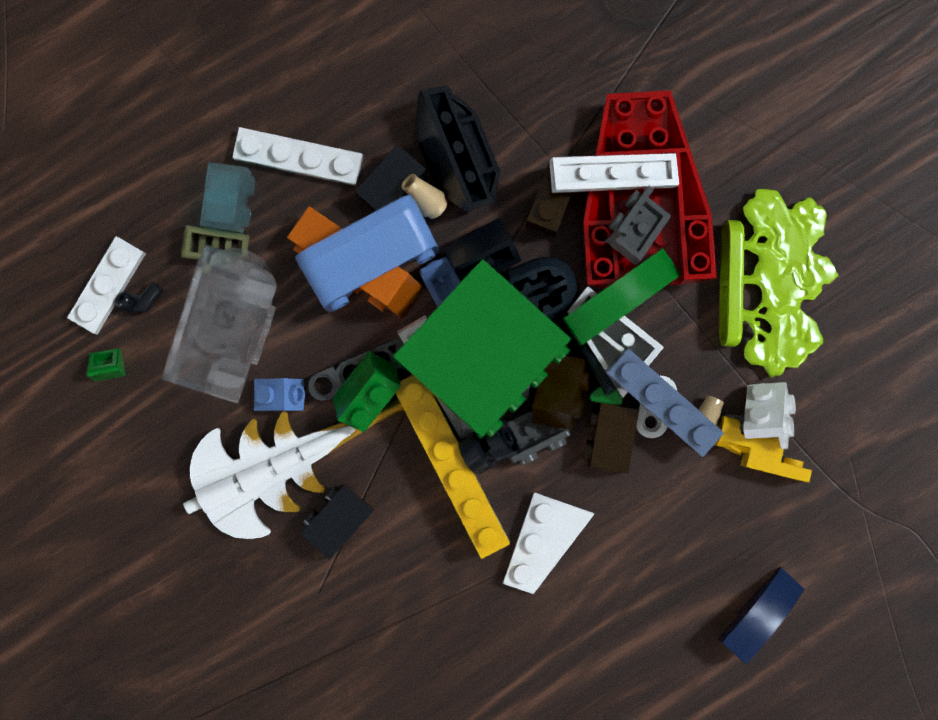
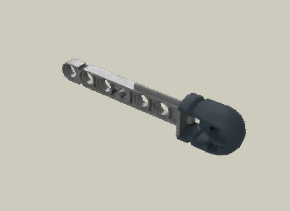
M543 256L507 270L506 275L502 277L512 286L514 282L529 277L530 280L537 279L538 272L549 271L540 275V282L532 286L528 281L525 282L523 289L519 292L535 307H539L538 300L545 297L550 301L560 297L558 301L551 305L548 302L541 303L540 311L550 320H554L566 313L576 300L578 286L575 274L567 263L558 258ZM400 336L342 361L337 369L335 365H332L317 372L309 381L308 388L310 394L315 399L321 401L333 398L347 380L344 377V368L349 364L358 365L368 351L373 354L379 351L386 352L390 356L391 363L395 364L396 370L402 368L393 360L395 353L389 347L395 344L396 351L404 345ZM319 377H327L332 382V390L328 394H320L315 389V381Z

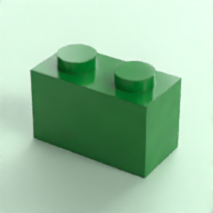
M368 351L333 397L337 420L365 432L401 386L395 364Z

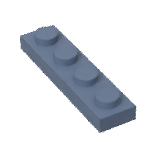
M626 347L606 369L605 372L702 457L724 434L721 429L629 348Z

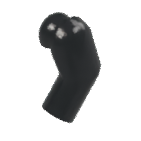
M151 281L141 294L119 293L116 296L115 304L120 311L127 314L145 313L152 307L164 290Z

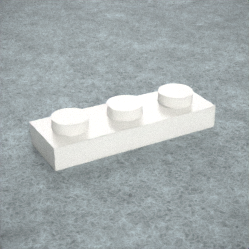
M116 236L67 318L98 335L115 306L116 296L124 291L146 253Z

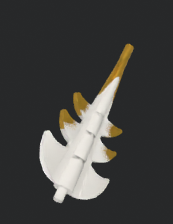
M399 399L387 404L368 428L403 411L404 409ZM283 411L277 420L274 430L275 446L269 448L263 443L258 433L257 420L252 419L245 427L240 438V458L233 460L222 446L220 428H215L200 441L192 455L190 479L196 497L184 502V508L188 514L202 508L214 526L235 538L254 539L267 536L271 530L258 518L254 508V501L260 498L265 504L275 510L299 512L300 506L291 499L287 492L286 481L292 478L303 489L323 493L325 488L314 475L311 465L361 434L362 431L341 422L297 437L290 426L288 413Z

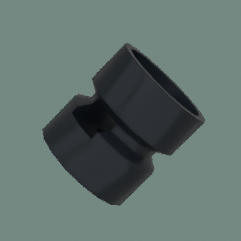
M503 418L499 419L504 424L491 438L485 434L480 439L474 431L459 438L458 446L461 456L469 469L475 474L479 475L496 466L497 461L502 463L519 453L516 436Z

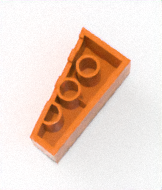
M309 206L287 238L295 244L293 250L299 254L310 246L342 230V228ZM398 266L353 292L358 295L360 290L370 296L367 301L383 312L387 308L401 319H404L424 288L408 272Z

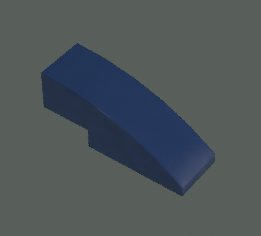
M779 567L737 613L739 616L718 639L747 665L780 626L805 589L782 567Z

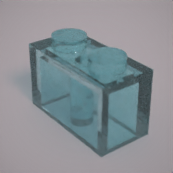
M208 162L200 221L201 227L243 234L244 227L249 226L251 209L247 208L248 195L253 196L255 189V177L251 176V172L247 167Z

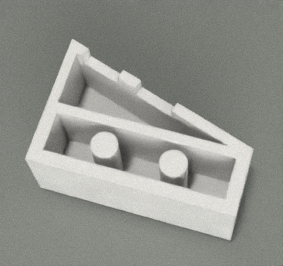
M587 287L567 311L568 315L596 296L597 293ZM623 316L587 342L605 371L626 347L648 366L664 348L626 316ZM610 377L618 393L623 398L628 391Z

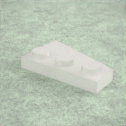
M534 492L503 584L534 594L595 513Z

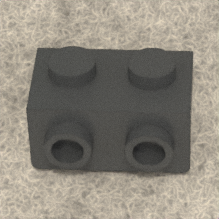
M650 185L641 193L635 190L624 204L628 209L624 214L620 212L610 223L608 228L612 232L605 240L606 243L634 265L642 260L671 217L668 212L649 198L654 190Z
M531 410L507 422L513 430L519 445V453L511 457L510 460L512 463L519 461L520 465L523 466L538 458L537 451L548 447L551 452L567 444L565 437L571 434L567 429L535 424L533 411Z

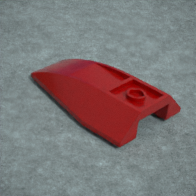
M671 90L612 93L606 95L595 156L676 153L679 185L675 188L654 189L650 194L649 198L668 212L671 217L642 260L636 265L606 243L605 240L612 232L608 228L610 223L620 212L624 214L628 209L624 204L635 190L641 193L644 189L588 192L583 219L587 286L607 288L661 249L665 250L682 274L667 286L684 285L717 278L712 213Z

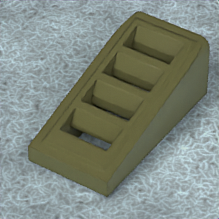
M186 225L183 230L180 258L245 267L249 235ZM193 235H199L197 252H191ZM207 236L212 237L210 254H204ZM219 238L225 239L223 256H217ZM232 240H238L236 258H230Z

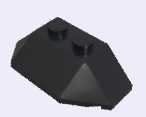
M448 85L422 90L418 93L415 136L436 188L444 192L446 199L466 212L492 205L496 199L495 193L498 187L500 169L477 113L461 98L453 94V90Z

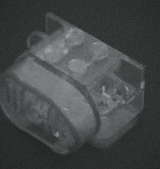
M205 245L194 272L162 380L228 401L239 402L250 365H258L276 310V306L271 305L277 285L270 268L261 257L245 249L228 248L221 250Z

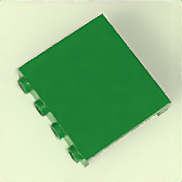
M482 259L394 354L393 360L411 373L478 434L477 436L480 439L485 434L491 438L504 424L499 418L508 409L514 413L525 401L526 398L522 393L528 386L531 385L535 389L548 375L544 371L551 361L557 365L570 351L566 345L571 338Z

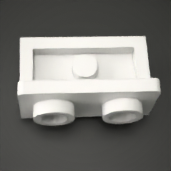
M786 382L747 385L743 427L745 439L778 437L781 449H788L789 437L794 436V421L790 414H795L796 405L794 395L788 394Z

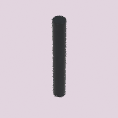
M564 313L557 318L558 323L566 335L571 338L570 341L581 358L585 359L586 366L605 395L612 394L616 390V386L587 342L580 346L562 321L568 315V313Z

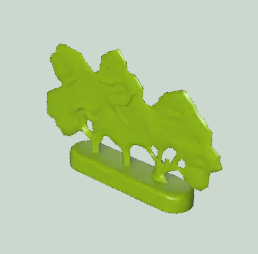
M757 189L755 197L750 199L743 207L745 217L753 226V236L748 241H744V226L741 221L725 220L722 225L719 340L722 346L735 347L739 345L742 339L743 321H746L751 326L754 336L747 342L744 348V358L751 365L763 366L769 377L773 378L774 376H781L786 367L798 368L800 364L806 361L808 354L814 353L822 345L823 337L817 323L801 310V302L804 299L814 300L822 292V286L830 284L839 275L828 257L815 254L812 250L814 244L824 235L827 217L826 210L822 206L817 205L810 197L797 202L792 209H788L777 190ZM765 236L767 241L766 243H757L758 238ZM746 249L759 257L754 273L751 276L744 275V250ZM744 284H757L761 288L762 301L753 311L743 309ZM761 308H768L765 314L759 313ZM756 317L765 319L771 325L772 330L770 333L758 327L760 326V321H755ZM758 334L766 338L764 342L758 341Z

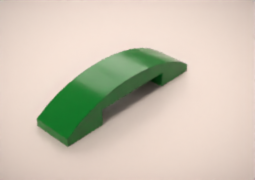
M661 249L567 315L562 321L579 345L582 346L682 274L665 250Z

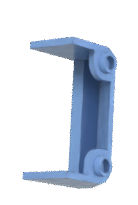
M407 195L303 250L296 255L295 260L323 308L328 313H331L347 305L350 302L348 297L352 295V291L408 261H417L418 265L431 260L440 252L412 195Z

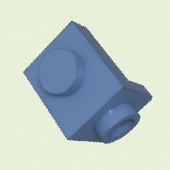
M448 257L431 261L426 267L419 270L437 308L460 284Z
M254 379V411L304 410L305 390L303 379Z

